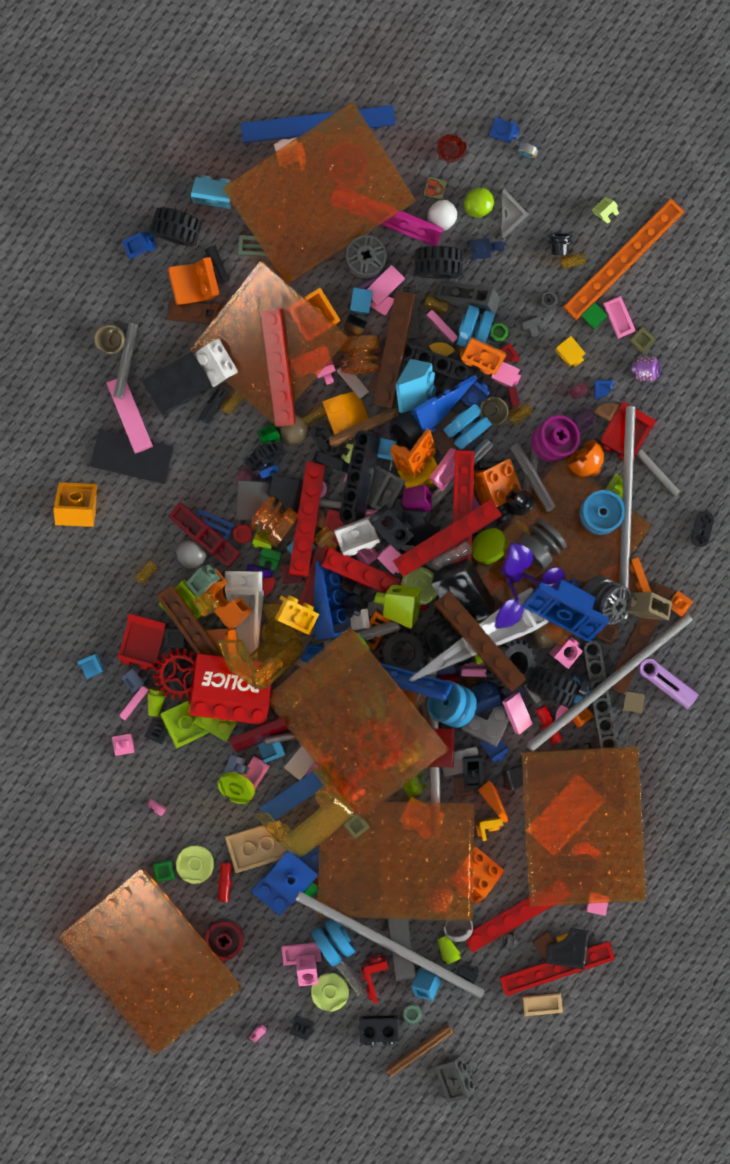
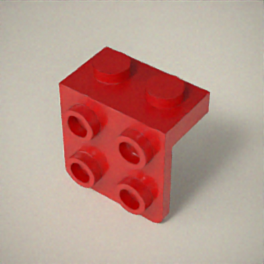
M381 953L371 955L370 959L363 961V967H361L363 981L368 982V985H366L369 1001L373 1000L374 1004L378 1003V997L371 974L388 969L386 955L381 956Z

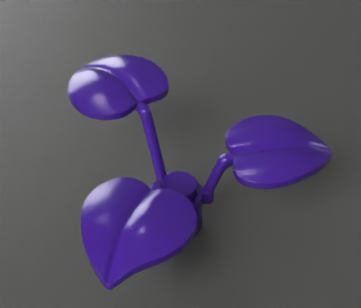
M510 543L509 553L501 568V573L508 578L506 582L509 584L515 600L508 599L503 603L497 614L494 627L499 629L513 626L523 615L524 607L519 604L520 599L512 582H519L525 577L536 584L542 582L554 588L561 580L565 581L564 571L559 567H551L542 575V581L525 574L523 569L531 565L533 553L521 544Z

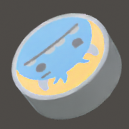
M522 143L518 152L526 157L536 158L538 149L531 144Z

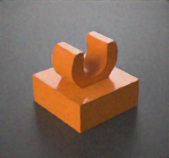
M678 590L670 599L672 601L671 610L683 617L693 603L691 599Z

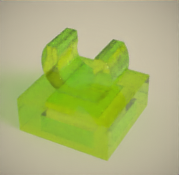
M415 774L401 779L408 797L422 793L423 789L427 786L426 784L420 785L418 781L419 778L423 777L422 774Z

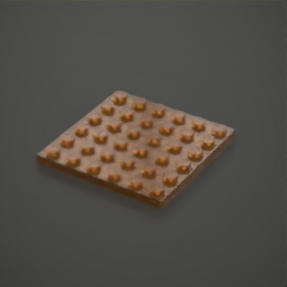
M260 261L190 348V351L196 353L207 344L219 339L238 370V373L227 378L225 381L275 424L260 311L281 308L293 405L349 339V336L268 265Z

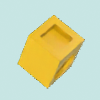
M572 336L555 349L568 367L572 365L578 366L584 361L582 357L586 354Z

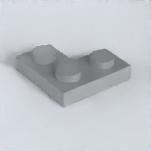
M498 706L492 710L488 720L474 715L470 722L463 726L462 731L497 747L510 720L505 708Z

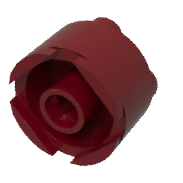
M220 919L212 923L208 928L204 944L208 953L214 959L228 961L240 953L244 943V933L241 926L235 921ZM227 936L228 941L224 944L222 939L219 938Z

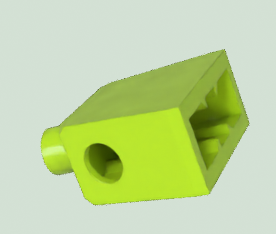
M391 585L386 594L377 592L374 602L384 605L383 615L385 618L412 628L418 619L421 588Z

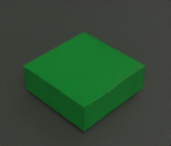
M594 302L580 317L594 330L608 315Z
M172 860L152 864L156 883L175 879Z

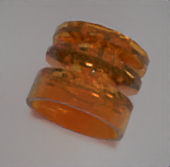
M351 336L339 339L340 352L349 354V357L340 359L341 363L349 364L341 367V373L364 375L380 370L381 364H372V362L380 361V357L371 355V352L380 350L379 336Z
M271 496L257 510L249 529L253 531L257 525H260L261 528L257 534L261 535L267 530L266 541L277 547L299 514L289 507L281 513L279 510L282 502L279 501L274 508L271 505L276 498Z

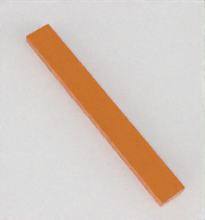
M670 199L563 308L577 320L684 211Z

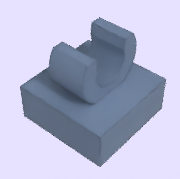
M141 668L135 671L132 669L122 677V680L132 693L142 687L148 678L145 676L141 679L138 676V673L142 670Z
M231 755L224 773L235 772L247 775L250 767L244 765L245 758Z

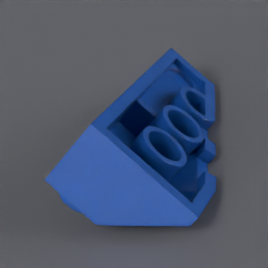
M476 375L456 385L453 388L454 390L448 389L437 398L435 396L413 409L410 415L416 420L423 433L426 429L431 430V433L437 430L436 427L476 381Z
M322 561L315 562L313 611L319 614L314 624L316 640L358 632L359 630L352 631L350 617L345 615L346 607L340 605L342 597H346V594L340 590L341 579L339 574L321 567Z

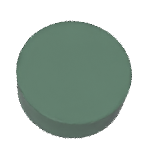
M408 1004L404 1007L402 1015L407 1023L414 1024L421 1019L422 1012L418 1005Z

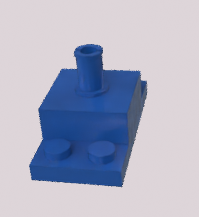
M570 579L569 582L561 580L554 588L541 582L524 600L523 607L588 642L608 624V617L592 609L596 597L579 589L581 585L579 581H577L575 586L576 579Z
M300 833L287 850L283 852L281 857L251 889V892L281 916L291 903H295L297 893L299 891L303 893L315 880L319 870L330 857L303 833Z

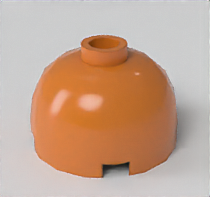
M590 440L582 444L584 448L579 451L578 449L575 450L566 459L568 468L580 477L597 475L601 471L600 467L604 462V452L596 440Z

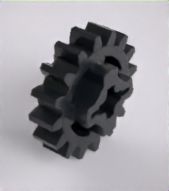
M275 441L274 443L267 442L256 447L244 463L250 472L257 469L262 471L273 466L279 460V456L284 454L285 449L280 441Z

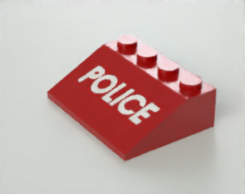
M197 653L187 705L189 715L265 725L269 708L273 663Z

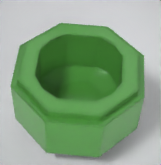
M495 323L490 328V337L495 342H502L508 336V328L503 323Z

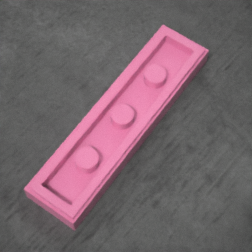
M115 379L107 382V386L134 453L136 454L153 447L128 384L126 383V386H124L126 387L124 388L125 393L122 395L124 398L119 399L113 396L117 381Z

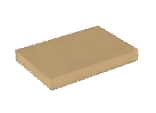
M280 820L225 836L235 873L275 862L288 848Z

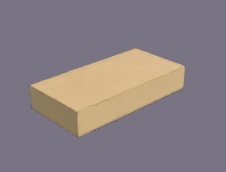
M561 993L522 996L524 1016L563 1013Z

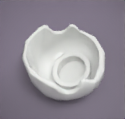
M448 200L436 201L427 213V221L444 228L443 231L448 230L457 220V210L454 204Z

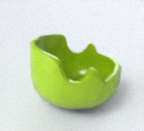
M478 187L471 190L465 196L463 205L465 212L469 216L481 218L489 214L495 202L493 195L488 189Z

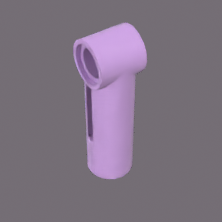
M646 658L638 665V671L641 676L645 677L686 709L690 708L697 699L698 693L659 665L655 660ZM646 663L652 664L653 670L651 673H645L644 665ZM656 675H661L664 679H666L668 682L674 685L677 689L674 690L672 687H670Z

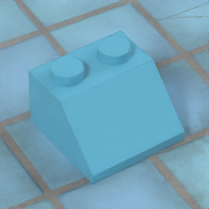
M201 175V178H195L191 198L193 203L231 209L235 185L229 179L220 178V181L212 180L210 176Z
M414 359L409 360L396 383L399 413L413 410L435 396V373L432 370V363Z

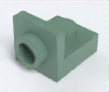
M206 565L199 568L186 582V585L199 598L203 596L212 584L218 582L221 578L214 568Z

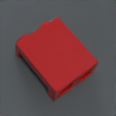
M624 401L620 404L598 442L602 444L601 448L609 453L614 451L622 461H624L626 406H631ZM635 409L634 458L650 429L656 423L655 419Z
M129 613L117 658L121 659L120 663L130 666L132 663L139 664V668L150 671V668L156 666L167 623Z

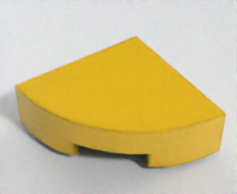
M439 342L429 345L432 352L446 357L455 352V349L446 343Z

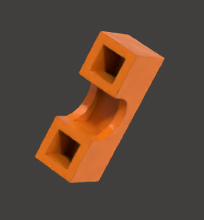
M215 568L221 579L212 584L201 598L217 614L222 623L231 630L239 626L253 610L241 597L230 602L225 599L223 588L228 581Z

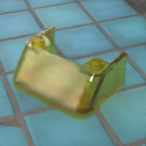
M283 602L263 603V610L268 620L261 630L264 643L250 655L243 640L218 641L229 670L255 689H266L303 654L304 648L297 629L275 619Z
M324 767L312 769L323 784L316 792V800L321 808L293 831L285 823L276 824L268 812L256 815L273 839L297 857L308 854L354 814L353 805Z

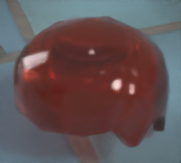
M444 135L437 143V153L446 162H457L467 152V142H464L460 135Z

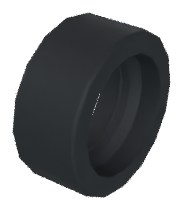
M401 413L390 422L396 439L402 446L411 451L423 434L416 420L408 413Z

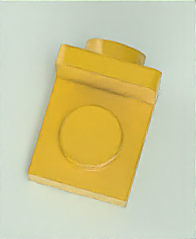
M499 816L478 820L479 825L476 826L477 835L482 837L483 841H487L485 829H488V831L499 830L500 826H504L503 821Z

